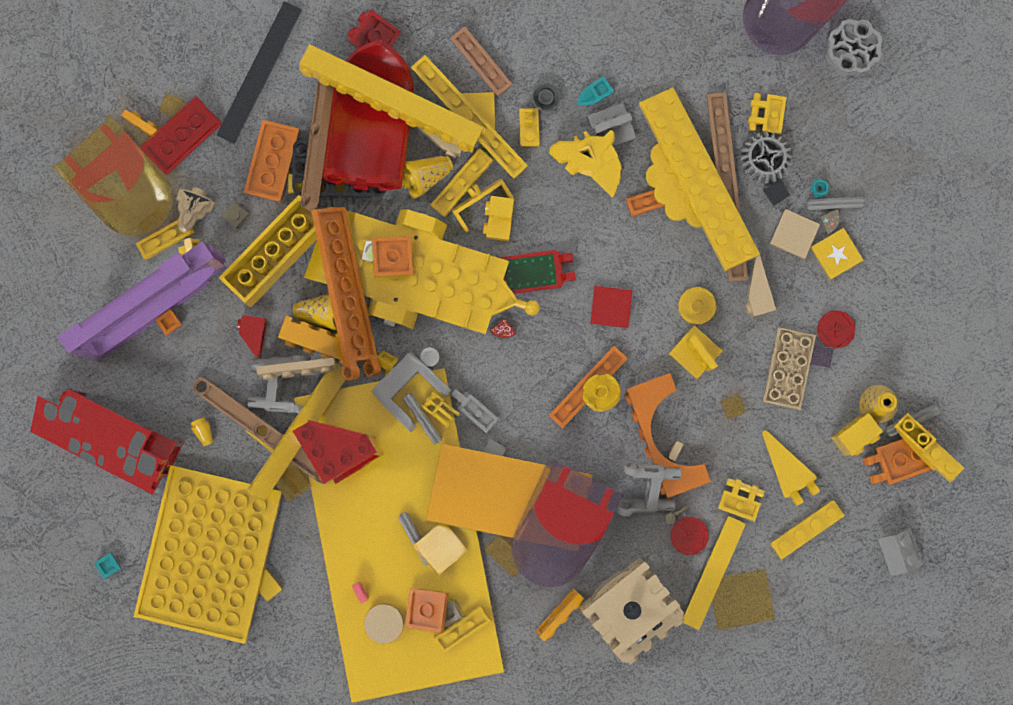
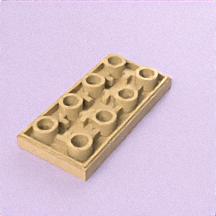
M778 327L762 402L801 410L816 335Z

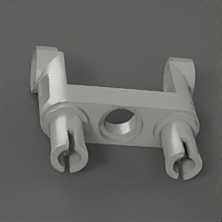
M295 355L292 358H253L252 362L255 364H252V370H257L258 366L309 361V357ZM282 375L274 376V379L268 380L267 395L265 397H248V400L251 401L248 402V408H265V410L270 412H287L290 415H298L303 407L294 405V403L280 402Z
M634 459L627 460L624 465V472L633 476V478H648L644 499L625 498V500L619 501L617 513L627 517L633 515L634 512L655 513L658 510L674 511V499L658 498L661 482L664 479L681 480V468H664L662 465L641 464V462Z

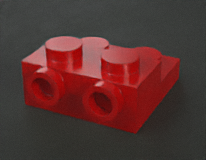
M370 9L367 12L362 11L357 19L359 21L356 28L354 26L351 27L347 33L349 37L347 42L357 49L375 40H382L392 47L401 31Z

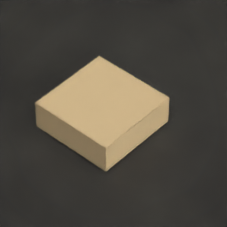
M674 442L667 459L675 462L683 443Z

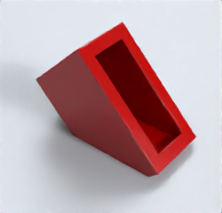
M242 315V318L238 319L237 322L239 335L256 357L261 358L267 319Z

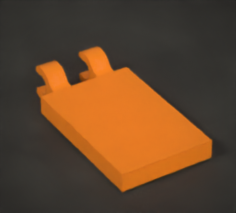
M904 439L874 449L875 455L863 458L865 466L879 462L882 473L869 477L871 484L886 481L887 485H891L932 470Z

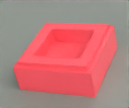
M361 582L354 584L352 588L360 603L367 601L369 597Z

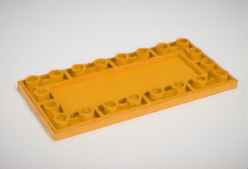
M441 444L426 516L427 521L575 551L579 549V544L566 543L552 536L542 526L534 510V505L546 481L549 480L556 484L563 468ZM571 470L563 488L588 499L592 474Z

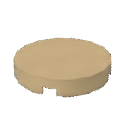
M381 604L372 608L366 615L364 622L365 631L368 636L375 642L382 644L390 643L397 639L404 625L401 613L394 606L388 604Z

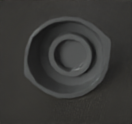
M539 84L534 87L532 101L539 110L557 111L560 102V92L553 84Z

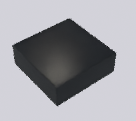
M780 180L763 190L773 206L790 196Z

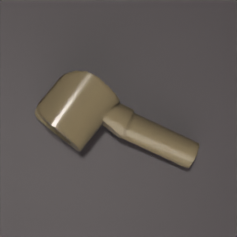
M685 505L674 512L666 513L664 515L665 524L675 523V516L685 512L689 507Z

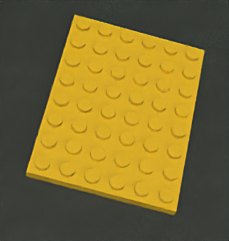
M170 465L133 617L246 644L283 491L272 489L266 500L262 501L247 490L251 485L250 483Z

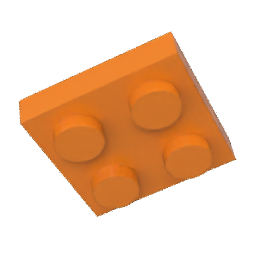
M411 236L372 238L374 277L413 275Z
M410 588L405 627L444 633L449 593Z

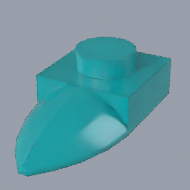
M603 76L582 91L577 105L587 106L599 103L612 95L614 90Z

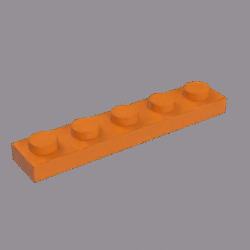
M613 346L548 416L563 429L586 404L583 400V386L587 380L597 374L599 376L605 374L612 376L628 358Z

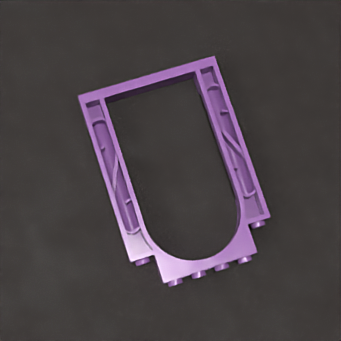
M203 241L183 255L178 252L159 265V269L83 322L76 323L60 334L58 339L69 354L99 362L155 323V319L170 309L174 310L211 284L210 279L227 268L224 264L226 259L221 252L210 244L206 245Z

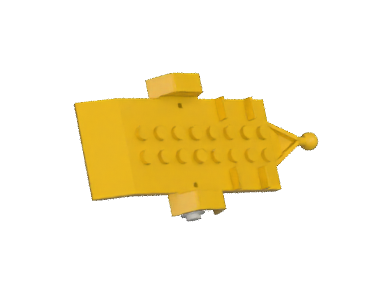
M405 209L400 210L396 224L393 225L346 210L364 296L371 298L367 309L368 315L384 320L383 324L392 327L395 324H400L413 330L419 313L486 335L491 317L514 306L525 309V312L531 316L539 312L540 306L537 301L530 300L525 302L517 299L505 283L504 277L509 261L442 240L447 224L439 219ZM411 236L413 275L374 277L373 262L362 260L366 240L372 241V238ZM317 239L304 278L327 284Z

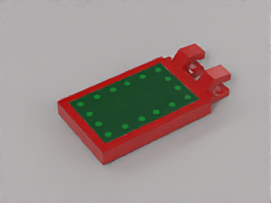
M551 250L500 257L509 261L504 281L513 294L560 289L564 282L576 281L575 272L562 274L561 264L573 262L572 253L560 255V251Z

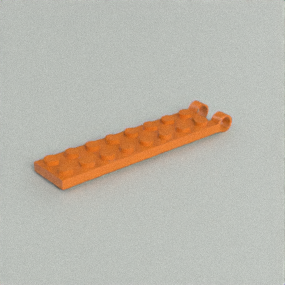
M346 207L313 210L312 216L344 361L342 375L347 381L358 379L360 370L356 361L366 360L363 369L368 377L379 375L381 365L378 362Z

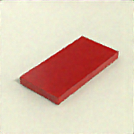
M195 95L148 138L140 148L168 175L218 129L222 123Z

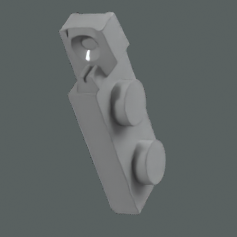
M457 389L451 393L457 400L455 405L486 434L499 420L498 417L471 394L465 392L463 395Z

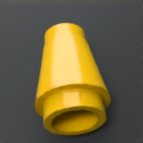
M205 417L190 423L192 426L191 430L203 447L214 442L209 421H206Z

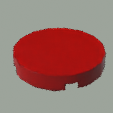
M830 311L824 314L818 321L817 335L820 341L827 347L833 349L842 348L854 339L855 323L846 312Z
M683 517L673 524L670 531V540L678 552L685 555H695L706 547L709 540V532L700 519Z

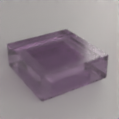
M814 345L810 365L830 368L834 349Z

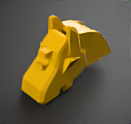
M612 130L604 137L590 136L585 131L583 132L585 135L583 140H579L576 135L574 136V141H558L550 147L549 154L559 163L568 162L565 169L571 175L579 172L583 175L591 176L612 198L615 197L621 181L622 165L613 147L615 133ZM589 151L591 157L582 153Z

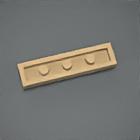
M335 358L258 366L257 375L263 378V380H272L275 378L274 376L280 375L283 378H289L297 373H301V375H312L314 371L330 373L332 369H337V363Z

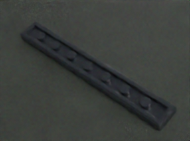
M285 1L283 2L217 133L218 137L235 144L302 12L300 8Z

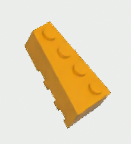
M285 316L278 338L285 341L284 345L295 348L297 345L303 347L302 351L313 355L315 351L321 354V358H335L339 360L338 364L344 365L338 334H333L325 329L316 328L306 322H298L293 320L292 317Z

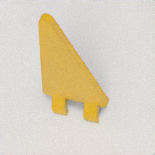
M764 430L762 436L783 496L785 498L791 497L795 506H798L804 502L798 493L802 488L807 487L812 496L819 493L820 489L813 482L817 479L816 475L768 431Z

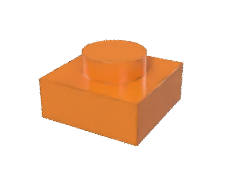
M172 309L155 319L166 336L182 326V323Z

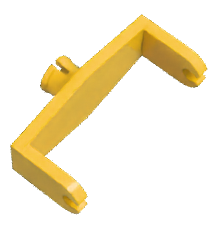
M498 179L482 190L479 189L477 184L472 185V188L469 187L466 190L471 197L451 210L465 232H468L469 229L460 217L459 212L499 186L502 187L508 198L514 199L503 179Z

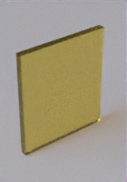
M765 570L722 577L712 600L718 630L775 620Z

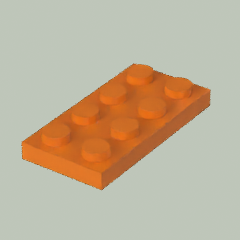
M262 120L244 194L282 202L293 160V144L298 140L299 128Z

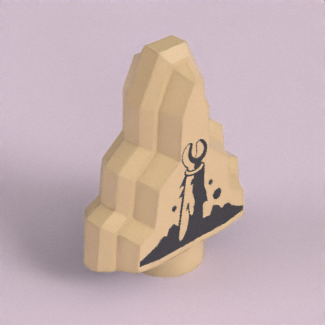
M195 187L191 191L179 189L177 200L179 201L178 210L181 213L178 219L179 231L184 233L194 227L196 220L203 219L205 214L211 212L215 206V203L206 197L207 193L202 189Z

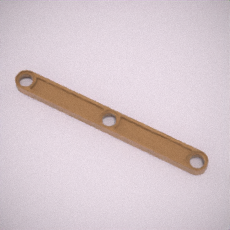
M318 79L301 195V207L313 211L319 202L334 91L333 86H325Z
M198 378L194 381L193 390L196 394L270 448L275 449L283 437L282 433L209 380ZM200 382H206L207 389L204 392L198 391V384ZM262 425H265L268 429L267 434L264 436L258 434V428ZM300 447L291 463L317 482L323 484L306 453Z

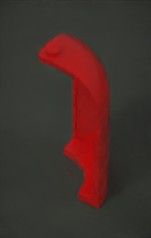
M375 40L363 45L345 60L414 94V82L408 65L396 50L382 40ZM334 87L322 179L340 186L343 183L354 185L353 189L368 190L369 187H379L380 191L401 189L410 126L400 118H392L387 112L372 108L371 104L355 100L350 94L338 92Z

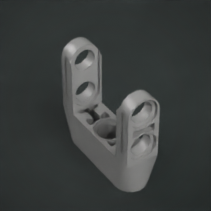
M411 352L371 391L383 406L410 432L416 426L413 424L412 419L392 399L418 372L438 392L443 393L445 396L451 392Z

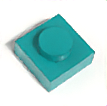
M112 552L94 563L103 579H107L122 569Z

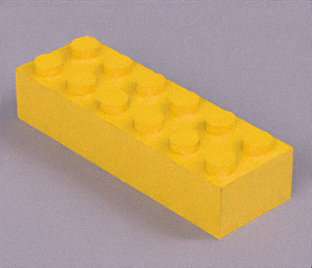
M300 195L284 209L219 277L250 308L317 240L312 211L301 207Z

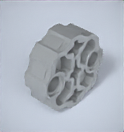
M845 20L835 30H832L825 42L826 61L841 76H863L879 62L882 56V36L866 20ZM857 28L864 29L866 34H859ZM838 35V43L834 45L835 37ZM873 51V54H872V58H873V59H871V61H869V57H870L869 53H871V52ZM845 61L849 63L850 68H844L842 66V62Z

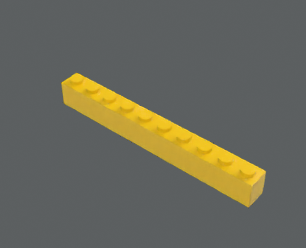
M309 44L299 63V71L304 76L314 77L325 86L331 85L342 94H350L355 100L371 104L372 108L378 111L383 110L392 118H400L411 127L417 126L428 135L434 134L445 143H453L464 152L469 151L473 153L483 132V126Z

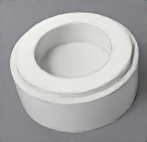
M429 347L421 352L420 359L427 367H433L439 362L440 356L436 349Z

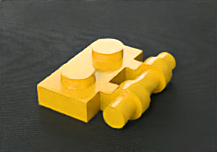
M754 93L750 104L752 110L751 116L748 117V131L756 132L757 125H762L761 133H775L780 136L787 97L768 94L766 101H761V94ZM759 108L765 109L764 118L758 117Z
M728 478L726 485L732 487V491H723L717 509L755 522L761 503L754 501L755 496L762 498L765 490L759 489L758 486L753 484L751 486L742 483V480L737 478L735 480ZM739 490L749 493L748 498L737 495Z

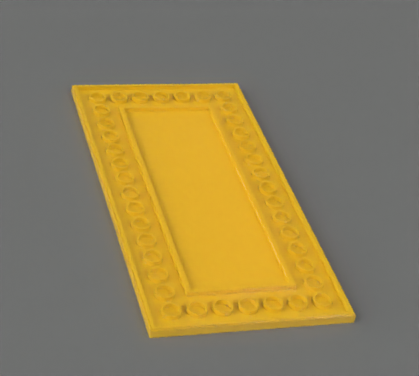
M445 368L432 370L448 387ZM417 373L392 399L412 419L413 424L416 426L412 432L387 410L371 392L380 381L339 389L318 420L319 423L375 437L384 453L366 467L335 484L333 479L328 484H321L309 476L352 703L504 672L477 531L448 525L468 551L437 576L429 565H424L398 519L399 515L407 512L421 538L439 524L427 521L426 516L441 444L460 447L455 421H450L438 411L436 414L451 425L447 428L421 407L442 437L439 443L433 444L403 400L406 395L411 393L419 405L427 401L426 398H429L432 395L431 392L434 391L452 406L450 393L445 396L443 393L438 392L420 373ZM310 395L294 398L295 405L304 406ZM436 398L433 402L438 406L441 400ZM432 404L428 407L431 412L436 408ZM443 405L441 408L454 418V413ZM358 582H361L369 597L363 603H360L352 588ZM410 588L449 593L448 602L456 600L463 616H466L481 605L492 622L443 655L432 639L439 634L438 632L405 627ZM388 604L394 606L401 613L404 625L397 639L390 643L382 644L375 642L368 636L365 631L364 622L366 615L372 608L377 605Z

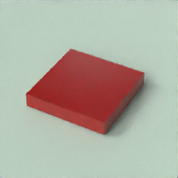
M594 286L590 324L628 328L632 290Z

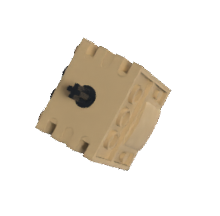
M640 558L624 570H620L608 578L595 590L591 597L580 605L582 613L590 620L593 627L599 631L616 656L622 662L629 663V665L639 658L637 655L640 652H647L654 646L650 640L656 635L662 640L669 634L668 630L671 627L675 626L676 628L685 621L683 619L684 612L681 610L678 602L669 595L670 592L660 583L658 577L649 571L650 567Z

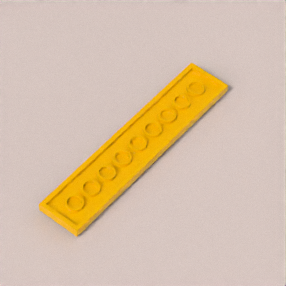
M674 87L639 102L641 111L724 271L759 256L760 253Z

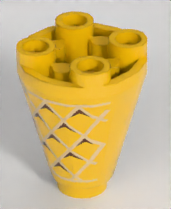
M437 156L405 161L402 186L404 189L408 188L413 200L421 197L453 170L450 158L448 156Z
M329 294L299 301L293 305L294 318L337 330Z
M870 386L860 397L859 410L862 414L869 413L876 423L887 422L897 412L898 399L894 391L887 386Z

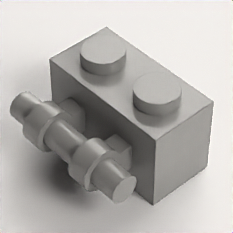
M906 528L903 531L891 533L878 539L891 576L911 572L923 565L921 559L923 556L921 551L918 550L915 542L917 539L915 534L912 533L911 528Z

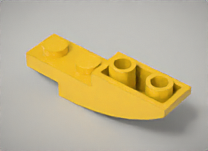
M909 413L894 426L912 450L933 471L939 472L949 483L964 469L957 460L936 442L937 439Z

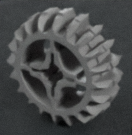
M765 132L763 137L760 133H757L756 138L751 136L750 142L746 141L744 144L746 148L741 150L745 155H742L740 160L746 161L741 166L748 167L745 174L752 172L753 174L750 178L754 179L755 176H758L757 182L759 183L762 178H764L765 184L769 182V178L772 182H776V176L781 179L783 177L782 173L786 174L788 172L786 167L791 166V163L787 161L792 159V155H787L791 148L785 149L788 142L781 143L782 136L775 139V133H772L770 137L768 132ZM765 144H770L777 150H770ZM759 145L760 155L752 159V150L755 146ZM764 155L771 157L768 161L767 159H761ZM781 156L780 166L774 170L773 160ZM756 165L764 166L765 170H768V172L759 170L756 167Z

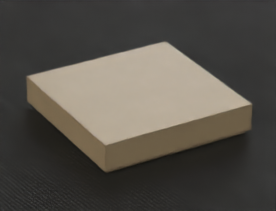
M785 209L769 244L801 259H805L820 224Z

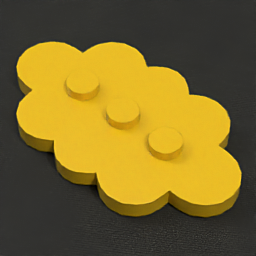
M656 144L650 153L653 165L648 168L645 178L647 184L655 189V200L665 205V214L670 220L679 222L685 219L690 226L701 228L660 145Z

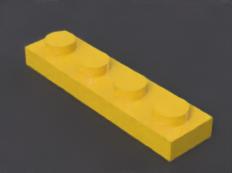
M831 500L769 544L782 560L845 515L836 502Z

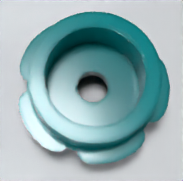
M816 179L810 186L811 192L818 198L826 196L829 192V185L825 180Z

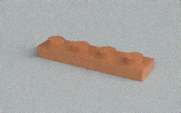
M465 26L450 38L452 43L497 97L512 87L509 79Z

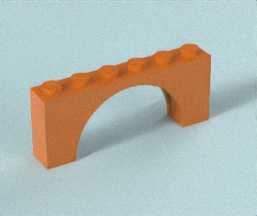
M671 373L626 389L627 393L624 394L627 404H631L633 412H631L633 421L639 424L640 430L637 431L640 440H644L647 448H644L647 458H651L653 464L662 465L664 468H681V480L664 479L661 482L660 493L665 495L666 498L711 482L705 464L683 466L673 463L658 451L653 442L651 421L654 411L664 398L677 391Z

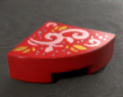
M505 319L490 330L493 335L500 338H510L516 335Z

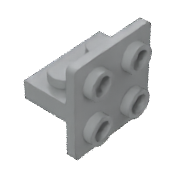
M623 103L588 116L595 136L604 137L610 130L615 133L613 147L636 138L631 125L632 117L630 113L626 112Z

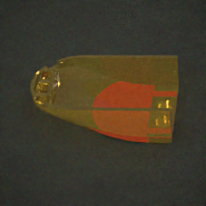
M108 114L106 116L107 121L58 164L53 163L51 166L110 229L127 236L145 235L159 228L169 216L173 201L172 189L163 172L117 120Z

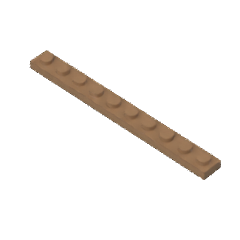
M726 92L707 94L714 166L740 214ZM746 262L727 270L728 283L748 280Z

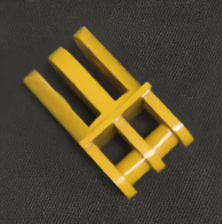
M432 391V395L429 398L427 397V401L420 406L449 428L451 425L436 413L440 411L452 422L455 419L441 407L443 405L446 406L457 416L460 413ZM436 398L441 400L438 406L433 402ZM431 404L436 407L433 412L428 409Z

